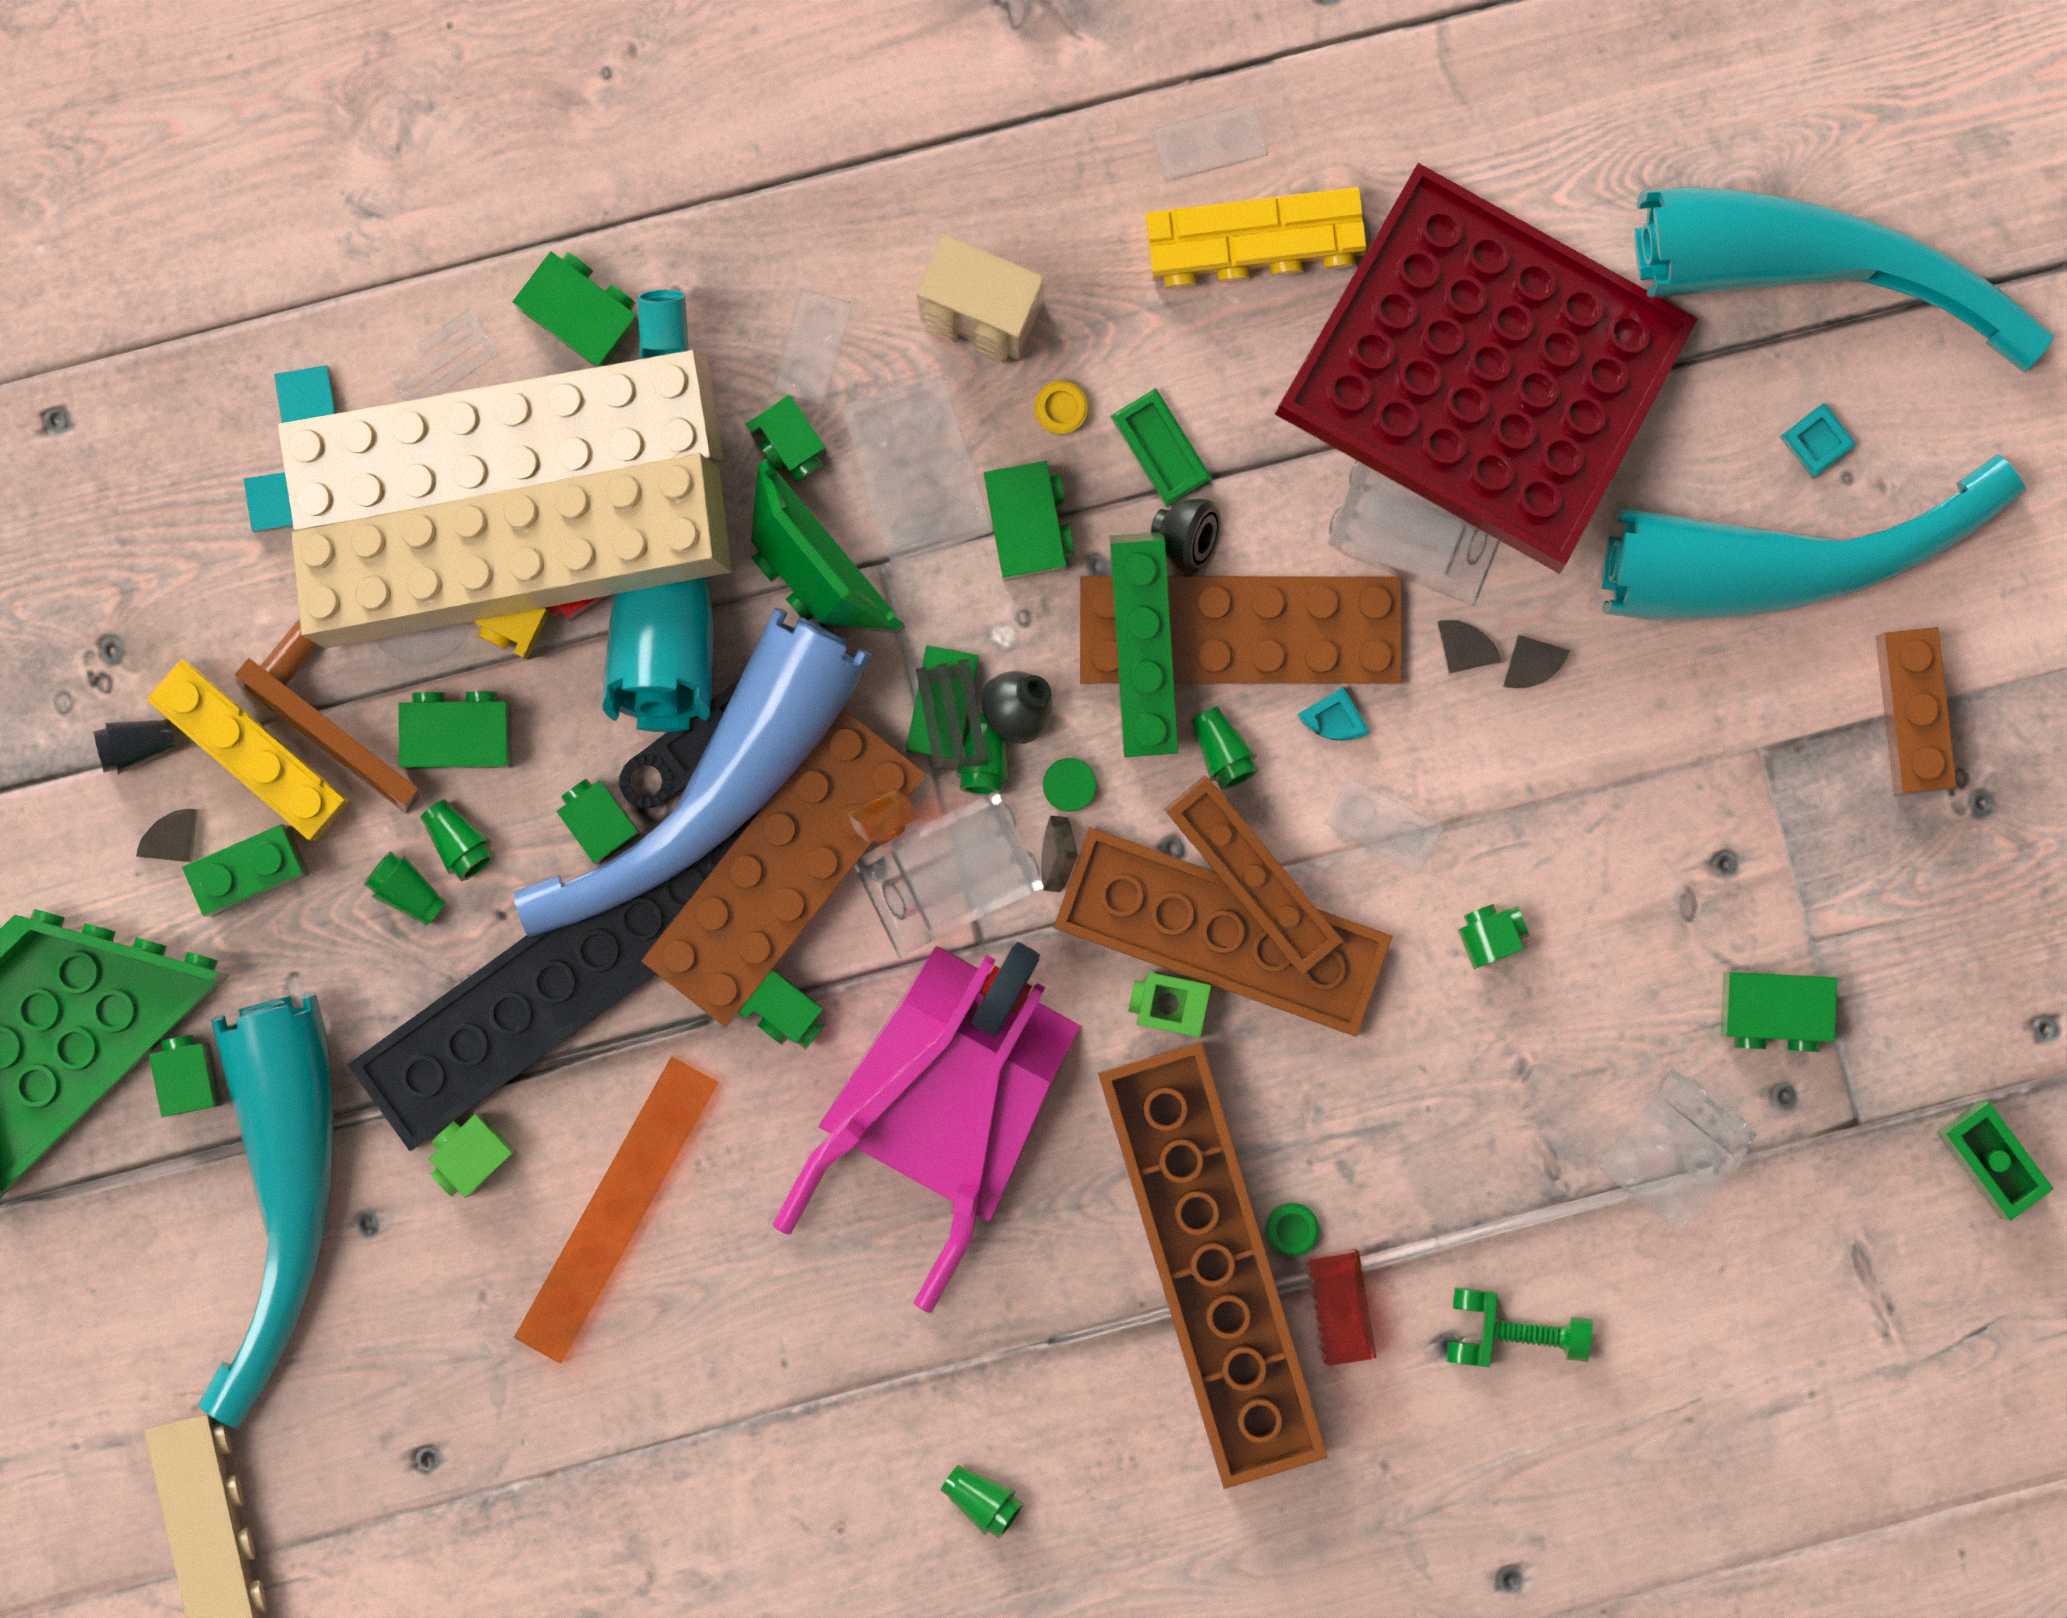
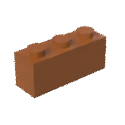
M1932 627L1887 632L1876 636L1894 796L1957 788L1939 628Z

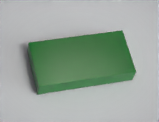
M1157 388L1110 415L1116 428L1166 508L1212 480V477Z
M926 645L906 751L959 761L979 655Z

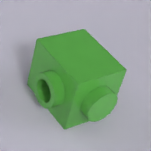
M481 1113L474 1114L462 1127L453 1121L431 1142L437 1151L428 1158L436 1167L430 1175L450 1196L455 1195L459 1191L466 1198L471 1196L516 1153V1150Z

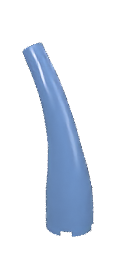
M774 608L737 687L676 806L677 809L640 842L612 861L564 883L560 875L513 892L518 915L527 936L530 938L574 924L619 906L676 876L730 837L775 795L823 739L853 695L872 655L866 650L859 648L854 658L845 653L847 639L803 617H799L795 627L783 623L787 612L780 608Z

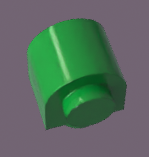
M1494 904L1464 915L1467 926L1458 929L1473 970L1524 950L1520 939L1528 937L1529 933L1518 906L1497 913Z

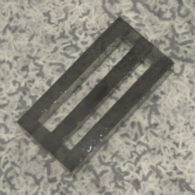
M969 659L959 660L958 664L948 666L947 663L938 664L936 669L917 668L916 674L935 774L989 765ZM961 678L976 753L974 755L965 756L951 679ZM940 682L954 753L953 759L944 760L930 683Z

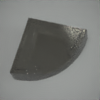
M1457 620L1436 622L1448 674L1502 662L1494 643L1479 629Z
M1518 635L1502 687L1525 689L1547 681L1562 667L1570 650Z
M176 810L156 821L141 838L136 857L191 863L198 810Z
M1050 815L1042 846L1043 891L1061 892L1067 883L1078 853L1068 817Z

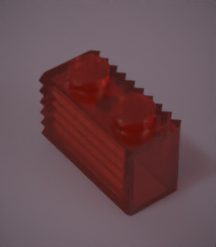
M1349 1249L1308 1256L1304 1263L1309 1267L1306 1274L1311 1278L1307 1283L1312 1288L1309 1295L1315 1299L1311 1306L1316 1310L1313 1317L1318 1320L1315 1327L1320 1331L1316 1336L1321 1341L1318 1348L1323 1352L1320 1359L1328 1366L1377 1358L1359 1251L1357 1249Z

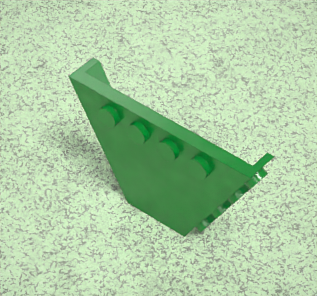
M33 909L31 919L14 914L0 928V1199L230 976L215 971L218 960L186 952L184 962L164 956L167 946L135 937L133 947L113 942L115 931L84 923L82 933L62 928L65 917Z

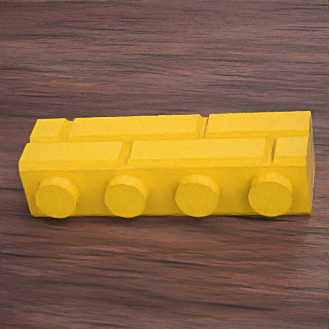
M1359 187L1145 212V227L1152 281L1164 280L1165 289L1194 286L1197 284L1196 276L1217 274L1218 282L1241 281L1250 278V269L1270 267L1271 276L1297 274L1303 272L1302 263L1323 261L1324 269L1326 270L1348 268L1356 265L1355 257L1364 256L1366 252Z
M181 659L147 698V701L309 841L317 842L351 803L348 798L298 755L289 751L283 742L218 686L208 681L207 677L190 662Z

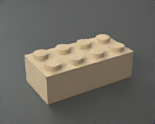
M942 233L916 294L920 319L926 322V331L938 338L956 343L958 336L975 342L977 347L975 352L990 360L1005 364L1007 357L1019 361L1044 303V276Z

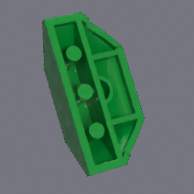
M767 459L763 460L757 469L751 542L758 550L751 559L770 582H773L780 576L793 592L785 600L799 617L811 620L814 617L822 627L898 633L905 627L902 620Z

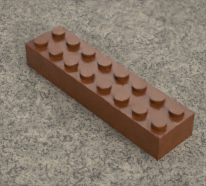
M1196 1042L1097 1072L1223 1488L1227 1489L1328 1458L1202 1042Z

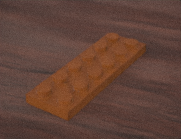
M1080 576V684H1119L1111 576ZM1167 576L1174 684H1401V577Z
M843 709L826 735L799 769L762 807L641 961L727 1028L763 980L774 969L921 783L926 773Z
M1089 827L1053 927L1062 932L1354 1037L1358 1035L1393 937L1392 935L1317 909L1342 938L1343 942L1305 974L1301 975L1216 872Z

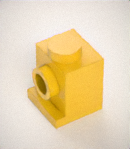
M539 608L472 622L481 626L477 634L478 637L505 650L510 641L515 642L517 646L513 653L528 660L550 612L545 608Z

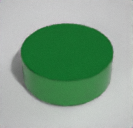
M1064 758L1056 761L1047 769L1043 778V792L1046 799L1053 807L1065 812H1074L1086 807L1093 799L1096 791V778L1092 769L1083 761L1075 758Z
M1294 1202L1284 1203L1277 1206L1269 1214L1265 1223V1235L1268 1243L1276 1252L1284 1256L1297 1257L1307 1253L1314 1247L1319 1236V1224L1314 1213L1306 1206Z

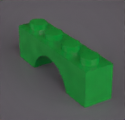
M1163 532L1109 535L1124 757L1178 754Z

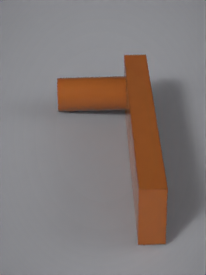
M298 619L260 666L248 657L235 673L237 684L406 814L419 798V789L286 687L287 683L318 647V644L301 635L300 619Z
M1206 775L1164 809L1167 815L1301 975L1305 974L1343 942L1342 938Z

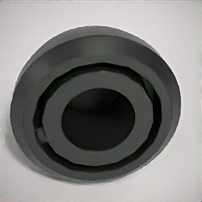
M1205 499L1187 500L1178 503L1170 510L1160 509L1152 521L1151 533L1163 532L1166 556L1180 569L1194 573L1207 564L1215 550L1220 533V514L1213 501Z
M1022 671L1002 673L991 679L983 689L981 707L984 717L989 726L1005 740L1018 744L1030 743L1039 738L1049 725L1053 711L1051 688L1045 679L1037 675Z

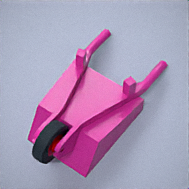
M1016 942L1001 968L994 965L991 970L996 959L987 954L980 967L976 968L942 948L935 946L818 1127L831 1135L810 1154L772 1223L774 1228L790 1235L827 1168L843 1153L846 1154L852 1147H855L954 1202L951 1212L954 1214L950 1237L913 1302L919 1309L928 1313L933 1312L972 1241L976 1216L990 1222L998 1208L1081 1025L1038 1002L1046 988L1045 986L1036 982L1029 994L1032 985L1028 984L1027 981L1040 960L1038 952L1022 943Z

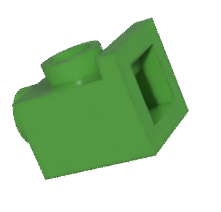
M1147 972L1145 982L1134 981L1128 1012L1138 1014L1136 1025L1200 1038L1211 985ZM1165 993L1173 994L1178 1000V1008L1172 1014H1164L1158 1009V999Z

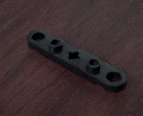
M739 680L711 700L710 716L707 721L702 720L698 716L690 718L689 730L665 733L623 766L619 776V785L626 800L640 808H654L663 804L687 786L723 715L720 709L729 703ZM642 766H652L661 775V788L651 797L637 795L631 785L633 773Z

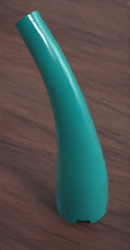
M1679 187L1644 190L1640 192L1637 199V208H1647V218L1643 227L1634 228L1636 260L1640 280L1653 279V286H1648L1647 296L1650 298L1794 284L1843 281L1866 282L1916 297L1945 310L1988 339L1986 344L2023 372L2031 368L2056 336L2004 292L1958 261L1900 231L1862 217L1796 199L1736 189Z
M663 289L647 291L638 295L639 360L689 351L685 293L678 290ZM709 577L615 595L609 621L602 709L613 721L617 720L619 712L637 718L636 729L649 732L689 730L690 718L695 716L707 721L710 716L714 651V618Z
M1996 454L1958 481L1956 484L1959 492L1938 506L1914 519L1889 529L1845 541L1621 507L1615 515V520L1619 523H1625L1621 538L1609 536L1602 574L1601 589L1613 590V600L1605 601L1602 609L1605 614L1644 620L1699 621L1740 618L1787 611L1832 600L1889 580L1942 553L1989 522L2026 492V488L2010 463L2002 456Z
M316 993L303 995L302 1001L304 1006L294 1007L291 996L240 1008V1017L235 1018L236 1023L227 1025L225 1015L217 1016L211 1020L264 1229L268 1236L262 1288L251 1324L232 1364L221 1362L198 1403V1406L208 1415L235 1429H240L265 1389L289 1343L313 1280L326 1225L333 1168V1084L327 1034Z

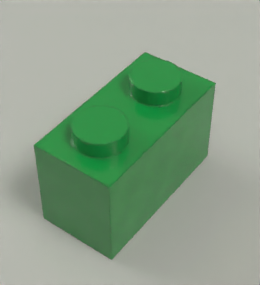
M550 251L512 303L518 310L594 367L607 366L639 323L637 315L631 311L636 302L612 284L604 291L588 278L593 273V270L570 252H567L563 259Z
M1047 460L983 472L1003 581L1066 570L1065 557L1075 556L1069 524L1060 526L1058 524L1055 505L1065 503L1060 472L1049 473Z
M444 692L412 693V702L398 703L400 768H512L511 704L507 701H498V692H466V702H444Z
M283 824L182 866L201 914L204 917L216 916L310 875L290 827Z
M1723 972L1720 1036L1734 1037V1048L1766 1049V1039L1788 1040L1787 1050L1820 1052V1041H1835L1837 977Z
M1977 1101L1936 1132L2000 1219L2012 1221L2054 1189L1988 1101Z

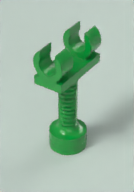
M1455 1288L1453 1309L1484 1312L1481 1344L1449 1341L1447 1362L1490 1367L1492 1342L1498 1341V1339L1502 1342L1503 1340L1505 1342L1510 1340L1511 1343H1514V1341L1519 1343L1521 1341V1344L1526 1342L1528 1345L1530 1343L1532 1345L1537 1343V1346L1541 1344L1545 1347L1546 1345L1548 1347L1553 1345L1554 1348L1558 1346L1565 1352L1566 1360L1589 1361L1593 1329L1592 1319L1571 1317L1569 1323L1560 1329L1559 1326L1554 1328L1551 1325L1550 1327L1548 1325L1543 1327V1324L1538 1326L1537 1324L1532 1325V1323L1527 1325L1525 1322L1523 1324L1521 1322L1516 1323V1321H1513L1512 1324L1511 1321L1506 1322L1502 1320L1500 1322L1495 1317L1497 1292Z

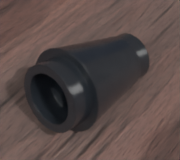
M168 719L159 721L105 723L106 728L93 731L103 773L117 770L119 775L166 754L168 751L176 750Z

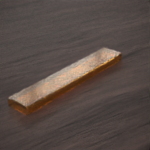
M671 1056L513 1338L559 1364L562 1363L717 1087L718 1081Z

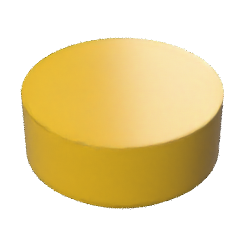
M1054 381L1044 386L1037 394L1034 404L1035 417L1039 425L1045 431L1060 436L1077 431L1083 425L1088 411L1087 399L1083 391L1077 385L1068 381Z

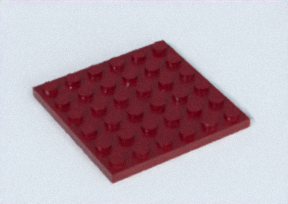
M1417 163L1274 415L1560 574L1570 559L1698 319L1660 297H1648L1647 290L1424 165Z

